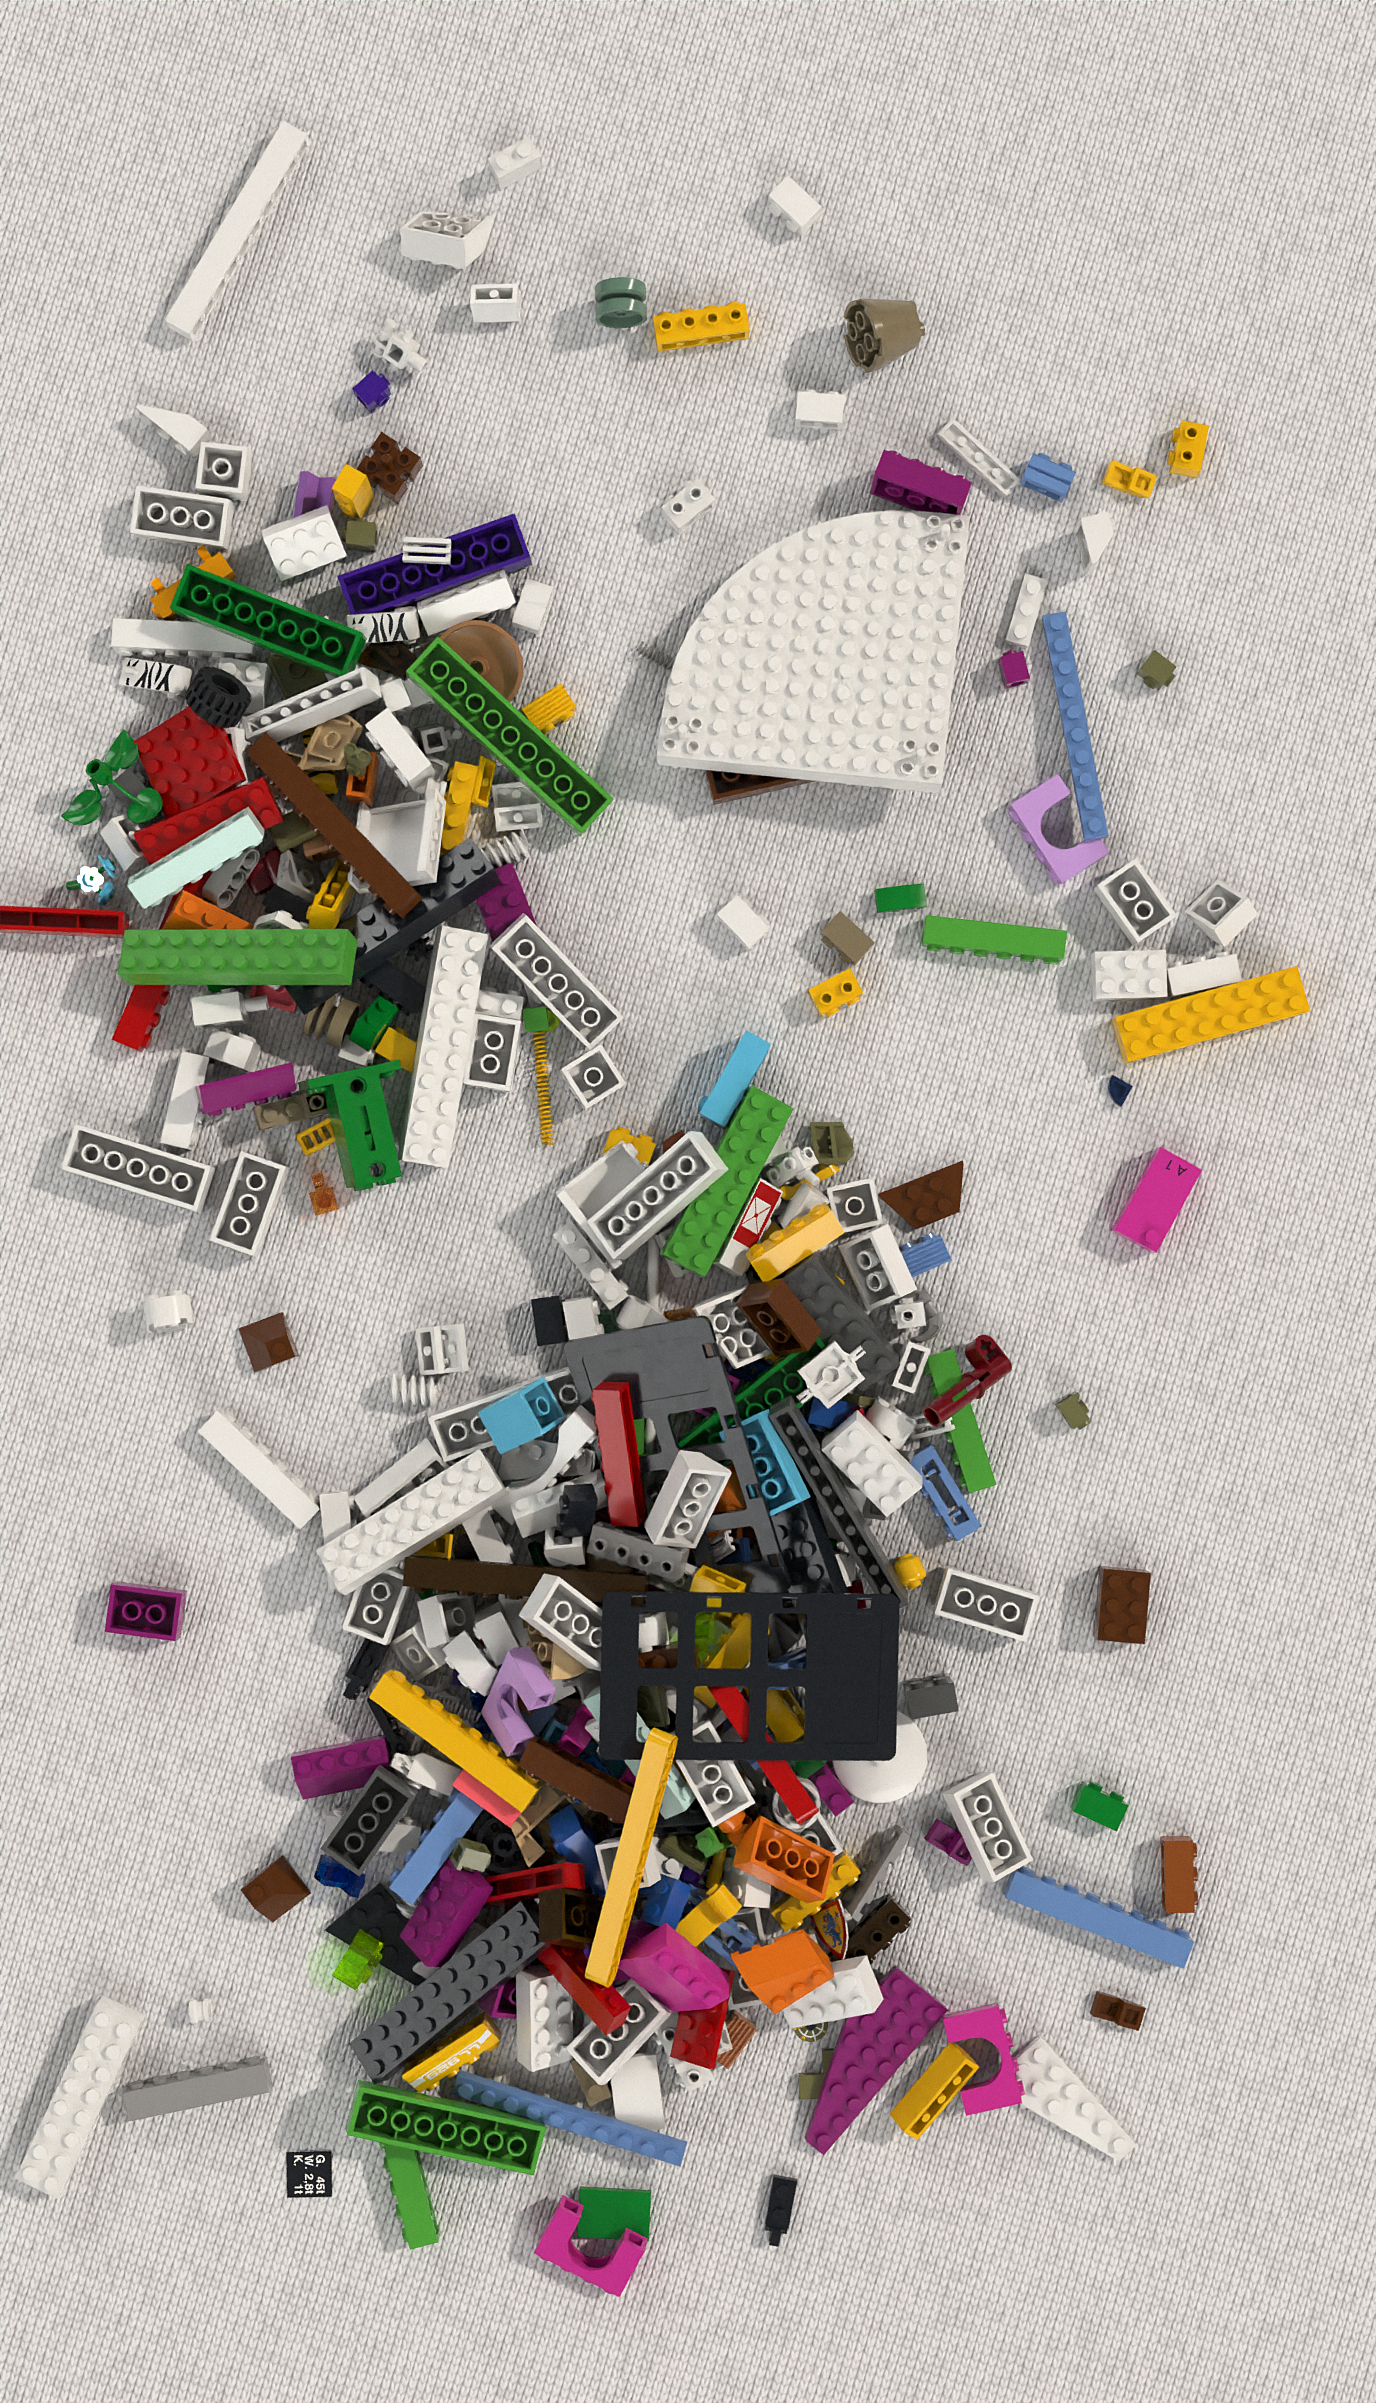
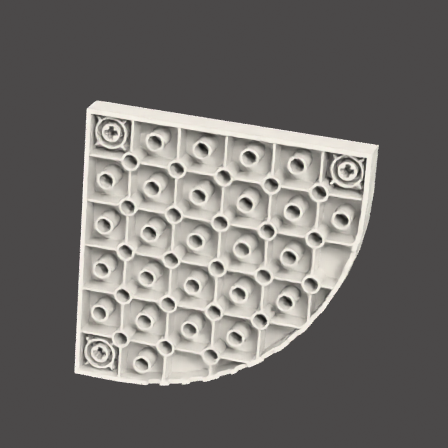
M898 510L850 515L803 529L773 544L748 561L707 602L690 627L677 653L668 680L662 709L657 749L658 765L940 793L944 770L970 516Z

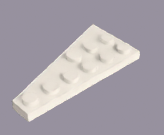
M1041 2035L1016 2056L1019 2071L1015 2072L1017 2081L1022 2080L1025 2095L1021 2096V2105L1118 2161L1137 2146L1133 2139Z

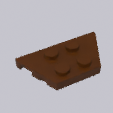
M963 1161L957 1162L881 1192L878 1196L915 1230L960 1212L964 1163Z

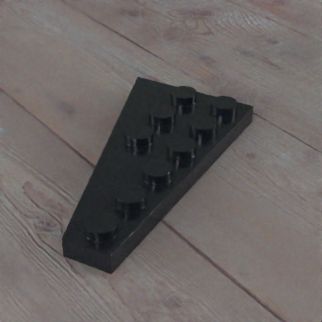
M379 1882L326 1927L325 1931L418 1987L426 1980V1978L413 1971L414 1965L418 1962L420 1963L421 1960L400 1937L409 1919L401 1913L396 1906L398 1902Z

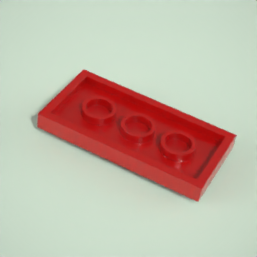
M720 1967L728 1974L730 1996L735 1971ZM729 1998L710 2009L680 2011L670 2057L707 2069H714Z

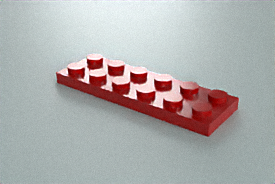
M260 777L135 831L133 835L150 866L247 807L250 808L264 829L283 822L284 817L264 777Z

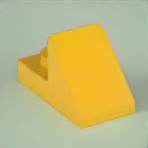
M445 1533L413 1554L451 1558L453 1533Z

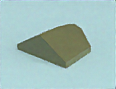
M810 1122V1148L819 1162L817 1165L847 1164L854 1154L853 1140L845 1130L844 1124L842 1122Z

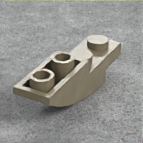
M324 1091L309 1095L305 1093L297 1097L253 1107L259 1131L329 1114Z

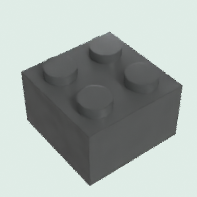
M945 1673L931 1675V1679L923 1681L921 1677L908 1679V1683L903 1684L907 1711L911 1719L959 1711L954 1682L950 1676L945 1677Z

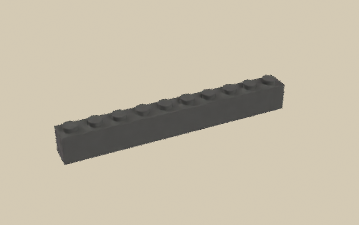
M789 1396L770 1406L769 1418L874 1594H893L898 1598L900 1608L908 1605L907 1590L901 1584L897 1573L828 1457L821 1450V1445L793 1398Z

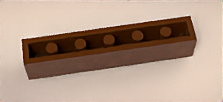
M538 1735L529 1740L518 1764L527 1775L543 1779L547 1786L561 1789L567 1797L573 1800L579 1799L586 1803L590 1810L606 1814L607 1818L614 1823H625L634 1788Z

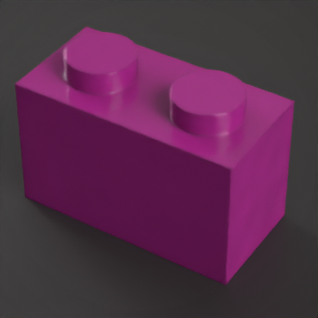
M827 1763L807 1778L816 1786L820 1798L835 1817L854 1803L851 1794Z

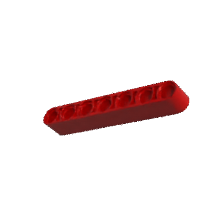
M708 1686L707 1688L743 1742L748 1739V1703L736 1686ZM766 1732V1741L773 1742ZM756 1760L799 1826L820 1812L786 1760Z

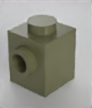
M355 518L354 521L347 520V528H343L342 541L346 542L348 550L376 552L378 538L376 523L368 522L367 519Z
M1154 650L1137 674L1144 679L1143 682L1149 688L1160 690L1163 684L1168 687L1176 675L1173 674V671L1177 666Z

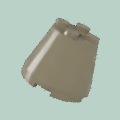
M858 299L851 301L844 312L848 334L844 335L848 353L855 366H861L865 373L879 370L919 345L921 336L925 335L924 324L919 320L916 303L913 300Z

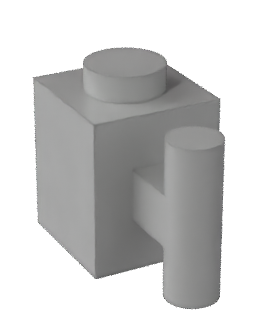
M439 723L415 728L419 748L424 754L448 749L447 740L460 739L462 736L461 731L448 727L444 730V727Z

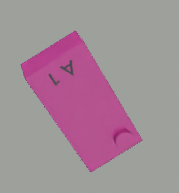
M1162 1147L1156 1148L1111 1231L1151 1253H1157L1202 1170Z

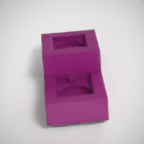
M936 1818L924 1839L946 1852L953 1859L968 1866L972 1857L961 1833Z

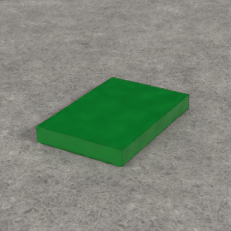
M580 2186L579 2203L584 2205L578 2222L577 2237L620 2240L625 2229L628 2228L648 2238L647 2241H649L651 2190Z

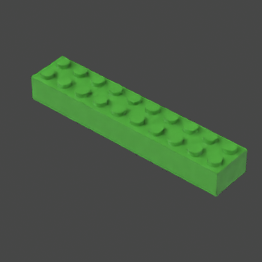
M439 637L406 670V676L580 837L614 800Z
M348 929L125 930L117 974L129 985H351L358 941Z

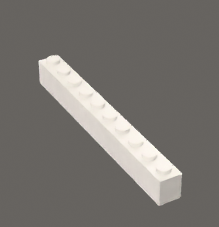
M282 121L281 125L274 129L271 142L268 147L265 146L262 149L260 160L256 167L253 166L250 169L246 184L239 188L236 194V201L225 212L223 223L221 226L216 227L211 243L202 250L201 260L197 266L195 265L191 269L188 282L179 289L175 304L171 305L166 311L165 321L168 327L193 342L310 146L308 135L285 121Z
M491 1505L462 1523L480 1561L516 1564L513 1559L516 1556L515 1551L510 1543H505L502 1536L506 1533L500 1521L495 1522L492 1516L495 1510ZM499 1594L498 1599L521 1646H527L526 1643L530 1642L528 1629H523V1619L518 1616L522 1610L523 1599L508 1600L505 1599V1595ZM550 1679L556 1688L550 1705L577 1692L576 1686L563 1687L562 1684L564 1682H562V1679Z

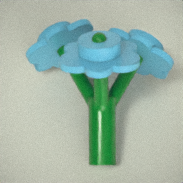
M99 854L98 858L103 867L98 870L95 867L90 869L87 866L80 868V875L77 876L76 880L68 881L66 888L69 891L81 889L86 893L90 891L99 894L97 904L105 906L107 902L109 903L113 899L114 890L113 883L108 881L104 884L103 889H99V885L104 882L101 874L107 871L111 877L115 878L114 870H116V866L110 858L107 857L105 859Z

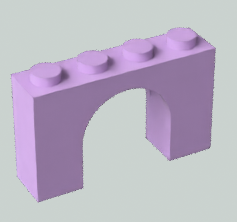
M1059 774L1013 802L1008 808L1010 810L1008 815L1015 825L1018 823L1023 830L1021 835L1027 844L1031 843L1036 850L1034 855L1039 863L1042 864L1044 862L1048 869L1046 872L1053 883L1057 882L1060 886L1107 856L1109 850L1101 839L1083 841L1069 849L1056 848L1045 840L1041 832L1043 814L1068 798L1071 794Z
M529 1646L515 1647L507 1652L481 1711L483 1718L507 1757L524 1753L529 1740L535 1737L521 1715L517 1693L530 1711L549 1706L556 1692V1688Z

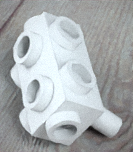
M799 1147L792 1149L787 1153L788 1157L772 1164L774 1168H771L766 1173L770 1182L776 1188L789 1185L796 1179L799 1181L806 1179L813 1186L817 1185L820 1181L811 1171L819 1162L810 1147H805L802 1150Z

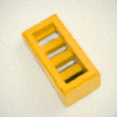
M330 1117L295 1135L305 1156L335 1142ZM324 1126H326L327 1130L329 1131L331 1138H328L323 1128ZM314 1131H318L323 1141L322 1143L319 1142ZM308 1134L314 1144L313 1148L310 1146L306 1138V1135Z

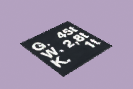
M332 2151L286 2152L287 2198L332 2197Z

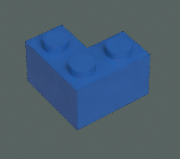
M814 1396L810 1401L806 1421L810 1423L811 1428L825 1431V1427L833 1428L834 1430L845 1421L844 1416L850 1410L860 1405L838 1400L827 1409L821 1400Z
M660 1874L661 1880L649 1887L639 1888L638 1890L639 1895L647 1898L640 1920L656 1928L667 1923L676 1931L692 1887L675 1878Z

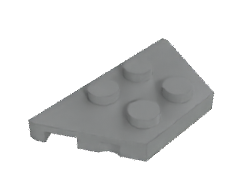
M289 850L285 851L280 857L276 884L293 895L299 896L313 904L315 895L319 893L322 883L326 881L319 866Z

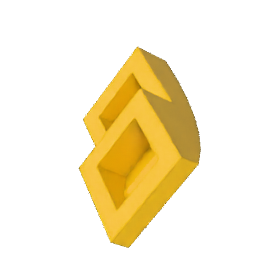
M1111 460L1102 484L1148 499L1152 493L1157 476L1136 467L1133 469L1115 460Z

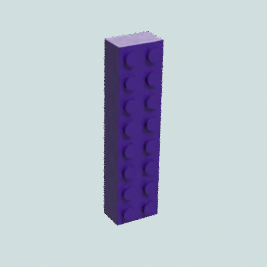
M515 513L444 538L451 539L450 564L405 563L402 560L403 553L337 576L351 615L394 612L395 609L400 607L417 606L419 601L504 569L507 574L532 565L531 557ZM423 545V546H420V547L446 548V546H437V545ZM409 552V556L446 557V554Z

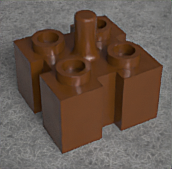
M381 431L371 446L374 454L371 458L365 455L356 470L367 475L372 488L375 489L378 484L382 494L398 504L408 489L406 485L407 479L409 478L413 481L423 467L421 457L408 448L404 447L401 452L397 441Z

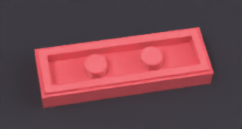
M464 1769L452 1784V1786L510 1828L521 1814L519 1810Z

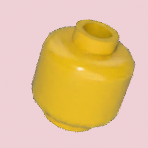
M908 1553L896 1558V1563L892 1567L897 1573L901 1584L904 1587L907 1586L909 1590L921 1586V1580L925 1579L926 1571L920 1557Z

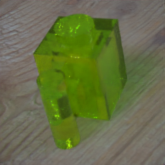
M716 1612L696 1614L695 1644L699 1646L698 1658L705 1660L710 1651L709 1643H715L717 1637Z

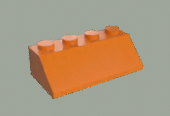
M181 890L162 930L253 929L254 925Z
M758 1816L738 1842L733 1866L805 1903L825 1900L835 1854L763 1816Z

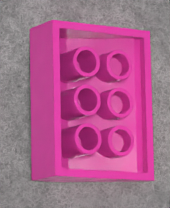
M667 1923L622 1951L618 1968L672 2012L710 2009L730 1997L728 1974Z

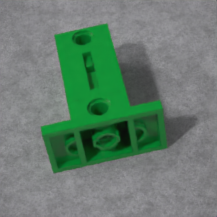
M400 1060L298 1082L300 1092L307 1090L308 1095L324 1091L346 1188L353 1187L354 1191H362L373 1188V1183H376L377 1186L396 1183L395 1178L402 1177L380 1081L382 1078L394 1076L395 1071L401 1069ZM351 1083L354 1085V1092L350 1088ZM370 1166L373 1168V1175L369 1172Z

